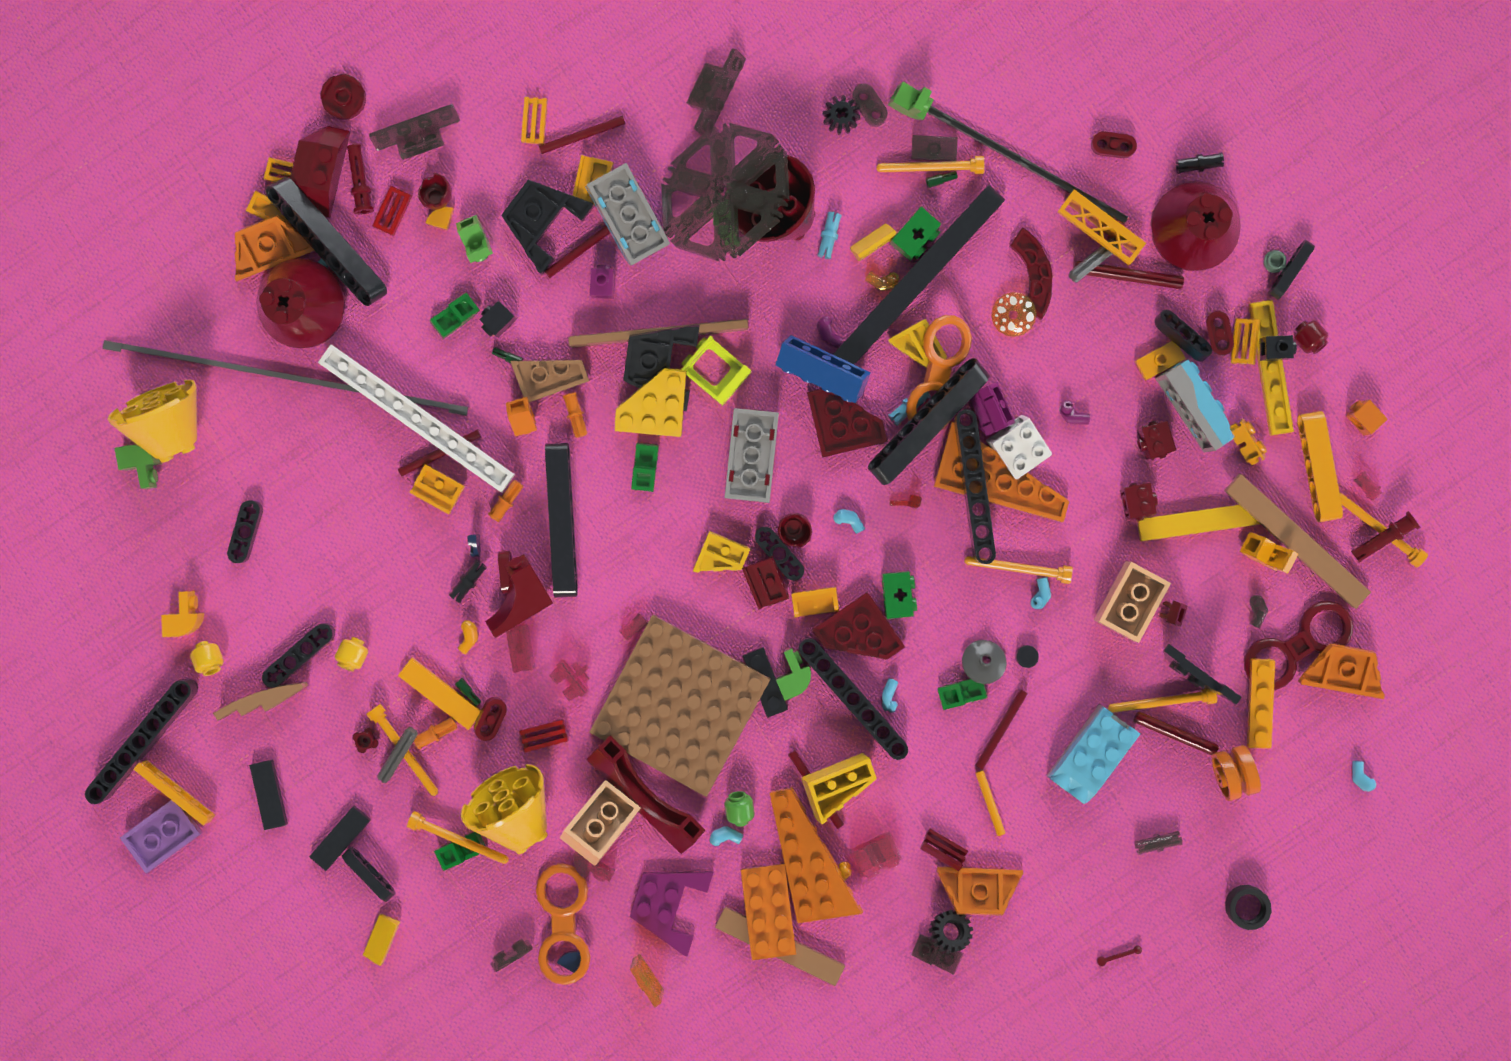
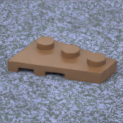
M582 360L510 361L523 397H527L529 402L590 381Z

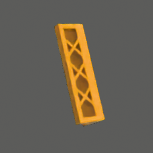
M1075 189L1057 211V213L1127 265H1131L1146 244V242ZM1069 205L1080 214L1071 215L1065 209ZM1085 218L1092 222L1094 225H1096L1098 228L1090 229L1089 227H1087L1085 223ZM1103 231L1109 236L1115 237L1116 241L1107 242L1104 239ZM1121 245L1132 252L1130 258L1122 253Z

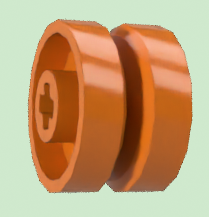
M1245 745L1233 747L1230 755L1224 750L1212 754L1211 762L1214 775L1227 801L1240 799L1242 791L1248 796L1260 793L1261 782L1254 759Z

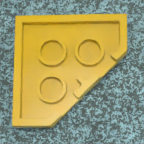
M664 368L648 383H645L633 393L630 398L622 402L616 408L615 431L681 437L686 370Z

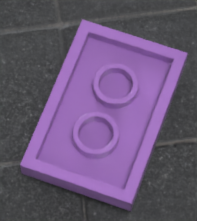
M170 800L121 836L120 839L147 874L203 832L186 811Z

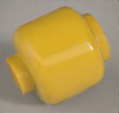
M352 637L351 640H342L335 654V660L338 662L337 666L351 672L354 669H360L368 654V649L363 646L364 641Z
M208 641L196 644L195 649L190 654L195 671L204 676H210L221 670L220 667L224 663L218 645L208 643Z

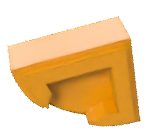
M443 207L433 211L425 223L448 230L454 208Z

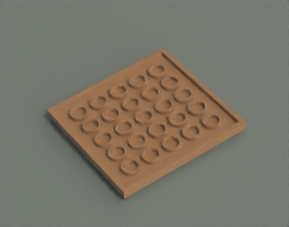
M653 614L594 722L590 733L604 741L611 735L626 750L627 754L707 797L765 691L770 678Z

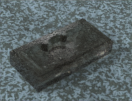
M913 135L911 159L956 161L958 137Z

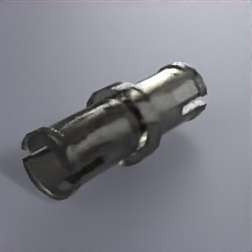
M1179 831L1165 835L1155 834L1152 838L1135 841V849H1138L1136 852L1138 855L1156 850L1157 852H1162L1165 848L1182 845V837L1178 838V836L1181 834Z

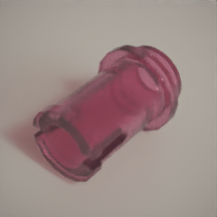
M1365 471L1354 478L1353 481L1366 494L1365 497L1370 498L1371 501L1382 494L1381 486H1377Z
M638 613L625 626L621 625L622 628L619 632L628 641L630 638L634 639L633 636L648 623Z

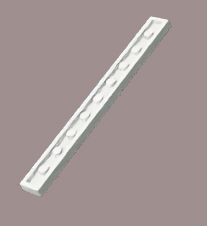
M330 345L318 363L498 491L503 492L515 474L335 346Z

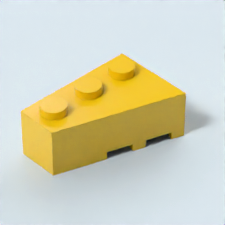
M863 753L801 777L815 819L822 825L834 812L842 809L847 801L853 796L856 797L877 779L870 758Z

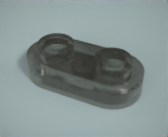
M868 84L856 86L852 99L854 104L859 106V111L866 122L874 127L884 124L888 112L875 90ZM866 94L868 98L861 100L859 96ZM877 112L879 113L880 117L878 119H874L872 117V113Z
M520 939L511 945L512 949L505 953L502 950L492 957L493 962L490 964L494 971L497 972L530 952L533 949L530 941Z

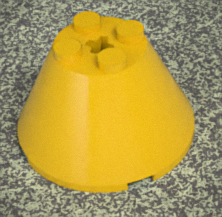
M184 380L185 384L182 385L172 382L157 387L127 401L126 408L120 412L118 408L115 409L107 419L113 427L152 457L159 459L161 463L173 459V455L182 452L185 454L195 449L194 443L197 441V386L193 380Z
M526 764V768L519 769L517 766H512L494 774L470 794L472 796L471 801L468 805L464 804L461 810L462 822L468 829L515 851L517 854L524 853L528 847L544 840L548 835L546 832L547 816L544 778L539 768L530 764Z

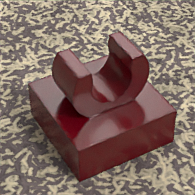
M1177 601L1172 603L1163 602V605L1169 607L1170 611L1168 614L1160 613L1159 616L1167 619L1166 622L1181 627L1188 606Z

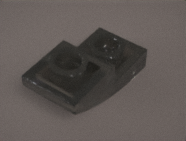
M920 934L911 955L930 965H935L951 974H955L964 953L960 951L954 953L940 951L939 946L935 947L933 945L935 943L934 940Z

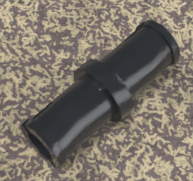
M1221 152L1205 156L1197 154L1196 157L1176 159V164H1178L1176 165V170L1180 174L1196 170L1203 172L1204 169L1224 167V162H1222L1224 161V156Z
M475 559L468 571L460 576L459 583L449 593L452 599L456 597V602H462L465 595L471 588L477 585L475 582L487 569V566L483 563L478 568L481 561Z

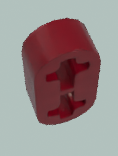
M510 551L498 552L502 594H507L509 587L508 574L504 565L512 560Z

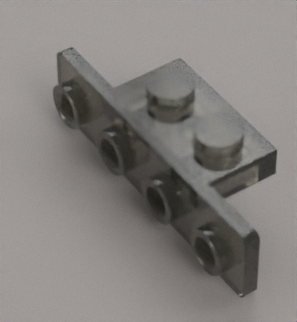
M731 49L723 68L705 63L686 102L690 107L702 110L694 130L704 138H708L714 129L720 112L723 110L724 104L746 61V58L737 49Z
M450 104L369 134V137L377 151L397 144L399 155L404 160L443 146L444 141L440 128L460 121L454 105Z

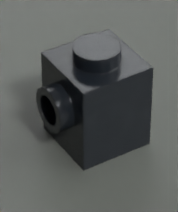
M497 301L493 306H487L482 311V317L479 319L484 324L481 328L490 337L494 334L498 338L517 320L500 301Z
M1293 335L1265 336L1259 339L1260 361L1289 360L1294 358V354H1296L1297 345L1293 341Z

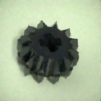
M844 95L841 97L840 102L837 97H833V104L827 102L825 106L828 110H823L822 115L827 117L823 123L824 125L831 124L829 127L830 132L837 128V135H841L842 129L849 134L850 127L856 128L857 123L855 121L860 120V115L856 113L859 111V106L851 107L854 100L850 99L847 103L845 102L846 96ZM838 113H846L845 117L837 118Z

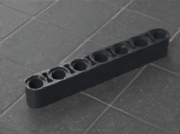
M283 177L266 187L268 199L363 305L370 306L387 294V288L382 280L290 178Z
M976 358L966 361L869 463L868 470L882 485L891 483L989 380L990 375Z
M965 409L956 414L954 426L972 553L976 562L990 564L996 557L977 417L973 411ZM962 414H967L970 417L971 423L969 426H963L960 423V416ZM966 436L974 440V445L971 449L965 448L963 445V439ZM970 458L977 462V468L974 471H970L966 467V462ZM972 481H977L980 484V490L976 494L972 493L969 489ZM976 503H980L983 506V513L980 516H976L972 511L973 505ZM980 525L984 526L987 530L983 538H979L976 535V528ZM985 547L989 550L990 556L987 560L983 561L979 558V551Z
M545 444L554 598L577 597L578 586L569 444Z
M810 637L802 639L798 646L801 656L893 759L901 760L905 758L908 754V746L902 737L816 640ZM812 642L815 645V650L811 654L804 653L802 650L804 643ZM827 659L830 663L829 668L824 671L818 669L817 663L819 660ZM835 676H842L844 678V684L841 687L832 685V680ZM850 693H857L859 695L857 703L850 704L847 702V696ZM870 709L874 712L873 718L868 721L862 719L863 711ZM881 726H885L889 730L885 737L877 735V729ZM896 743L903 745V751L899 754H895L891 750L892 746Z
M187 678L176 681L87 787L85 798L89 803L99 804L113 796L132 773L136 765L141 762L197 694L198 685L194 680ZM182 684L188 687L187 695L181 692ZM168 701L172 702L174 706L173 712L167 709ZM154 718L159 721L158 729L153 726ZM139 736L145 739L144 746L140 745L138 741ZM125 753H127V754L130 755V757H131V762H130V763H127V762L125 761V759H124ZM111 770L116 773V780L111 778ZM97 788L102 791L101 798L96 794Z

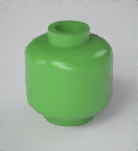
M743 791L729 794L724 802L728 822L739 827L747 825L755 816L753 799Z

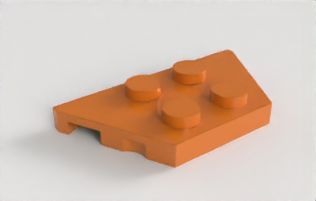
M275 215L235 232V280L237 282L275 267L283 261L295 259L315 250L293 226L279 215Z
M1329 643L1298 680L1301 685L1380 699L1385 697L1380 684L1381 675L1377 669L1376 653L1365 649Z
M952 867L936 868V872L956 913L966 915L1002 916L1023 875V870L961 868L957 871Z

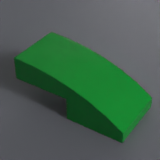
M466 292L448 304L445 310L431 318L430 323L442 339H445L468 322L480 310Z
M637 442L632 490L654 492L659 445Z
M971 679L937 688L943 710L988 698L985 684L977 683Z
M476 832L463 836L485 846L481 835ZM450 842L434 851L443 871L479 855V853L454 842Z

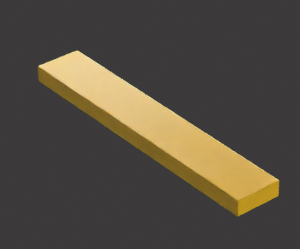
M1273 300L1250 303L1248 305L1251 319L1260 320L1256 355L1269 436L1294 432L1283 361H1260L1259 339L1265 336H1278Z
M1240 505L1144 518L1143 521H1137L1140 541L1260 524Z

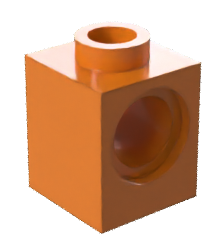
M527 397L506 403L507 417L515 436L537 431L535 415Z
M1370 399L1358 400L1349 408L1351 412L1346 415L1363 436L1372 435L1388 420Z

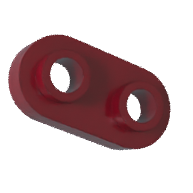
M1101 131L1092 138L1091 149L1097 155L1125 159L1135 153L1137 142L1133 136L1128 134ZM1099 141H1103L1105 143L1104 148H1101L1098 145ZM1121 144L1127 146V151L1121 149Z
M1214 311L1209 314L1206 320L1210 344L1214 353L1224 356L1229 354L1234 348L1231 325L1226 313ZM1217 318L1222 320V325L1219 327L1213 324ZM1221 340L1227 342V346L1224 349L1218 347V343Z
M491 697L485 701L474 725V733L478 739L490 741L496 736L507 712L506 704L502 699ZM492 705L498 706L495 711L490 710ZM488 725L486 731H481L482 726Z

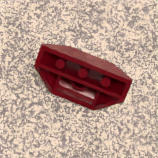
M326 126L298 141L290 179L326 218H331L350 137V131Z

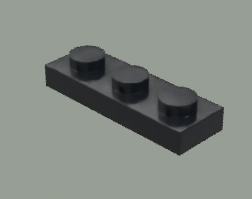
M764 647L744 654L743 658L747 666L770 678L760 698L767 718L788 710Z

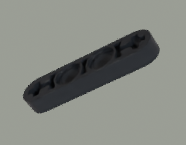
M323 623L314 627L263 672V683L271 688L284 683L334 639L335 629L333 626ZM320 629H328V638H320L317 642L313 639L321 634ZM304 642L312 644L313 650L310 654H305L302 651L301 647ZM288 656L296 660V665L293 669H289L285 665V659ZM280 669L284 671L276 677L277 682L269 680L271 678L269 673H276Z

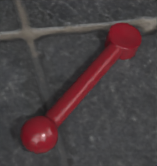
M1137 945L1131 950L1106 958L1101 956L1097 958V963L1099 966H1105L1106 962L1134 953L1140 954L1142 948Z

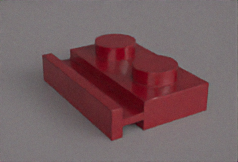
M773 556L742 568L759 610L789 599V594Z

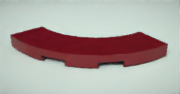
M1022 227L1009 246L1023 260L1029 275V293L1026 302H1031L1032 306L1027 308L1025 302L1022 309H1026L1028 313L1032 312L1036 318L1042 320L1052 297V269L1041 244L1029 231Z

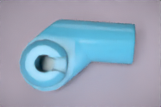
M891 678L887 680L882 692V708L884 711L888 710L893 713L898 705L896 701H892L898 682Z

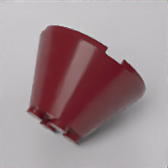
M784 154L768 156L769 159L760 163H753L741 174L731 193L730 210H732L734 225L743 235L759 242L801 240L812 226L816 215L814 210L815 185L811 172L800 160Z
M1198 181L1183 183L1169 190L1156 204L1151 217L1152 240L1159 254L1171 265L1187 271L1210 269L1222 263L1235 249L1241 229L1239 212L1233 200L1219 187Z
M302 258L283 261L265 275L257 293L259 319L268 334L283 345L293 348L318 346L329 340L336 333L344 317L345 296L342 286L332 271L316 261Z

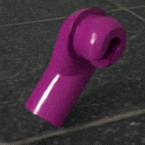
M827 316L822 317L817 324L820 338L839 348L843 338L832 332V320Z

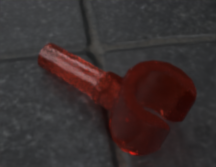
M910 494L909 501L890 500V506L918 508L922 498Z

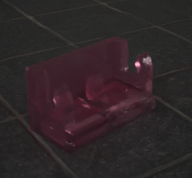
M528 624L515 626L506 632L513 673L533 670L535 663Z

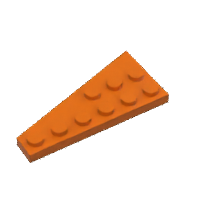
M951 422L933 487L964 495L955 426ZM966 436L963 439V445L965 448L971 449L974 445V440ZM980 441L988 501L990 503L1064 523L1069 500L1035 479L1029 473L1024 474L1019 479H1015L999 454ZM968 459L966 462L967 469L974 471L977 468V462L974 459ZM972 481L969 485L970 491L974 494L978 493L980 484L977 481Z
M793 787L771 791L770 798L797 923L862 914L864 911L857 904L852 890L845 883L840 869L825 843L821 841L816 827L809 820L805 813L806 810Z

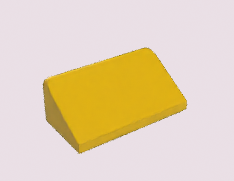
M884 224L852 245L850 250L856 259L861 261L891 241L897 232L888 224Z
M380 913L363 956L376 965L381 966L386 959L400 921Z

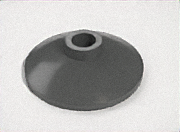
M978 640L971 643L965 649L962 656V666L966 675L971 680L980 684H990L1000 679L1007 665L1003 650L996 643L989 640ZM988 657L990 662L986 664L982 661V658Z

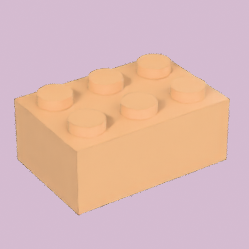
M1125 561L1094 620L1139 643L1171 583L1133 562Z
M605 780L565 828L560 839L596 866L636 816L640 807Z

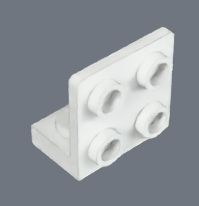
M1024 415L1016 418L1014 424L999 430L986 439L989 447L997 451L1015 479H1019L1052 455V452L1030 418Z

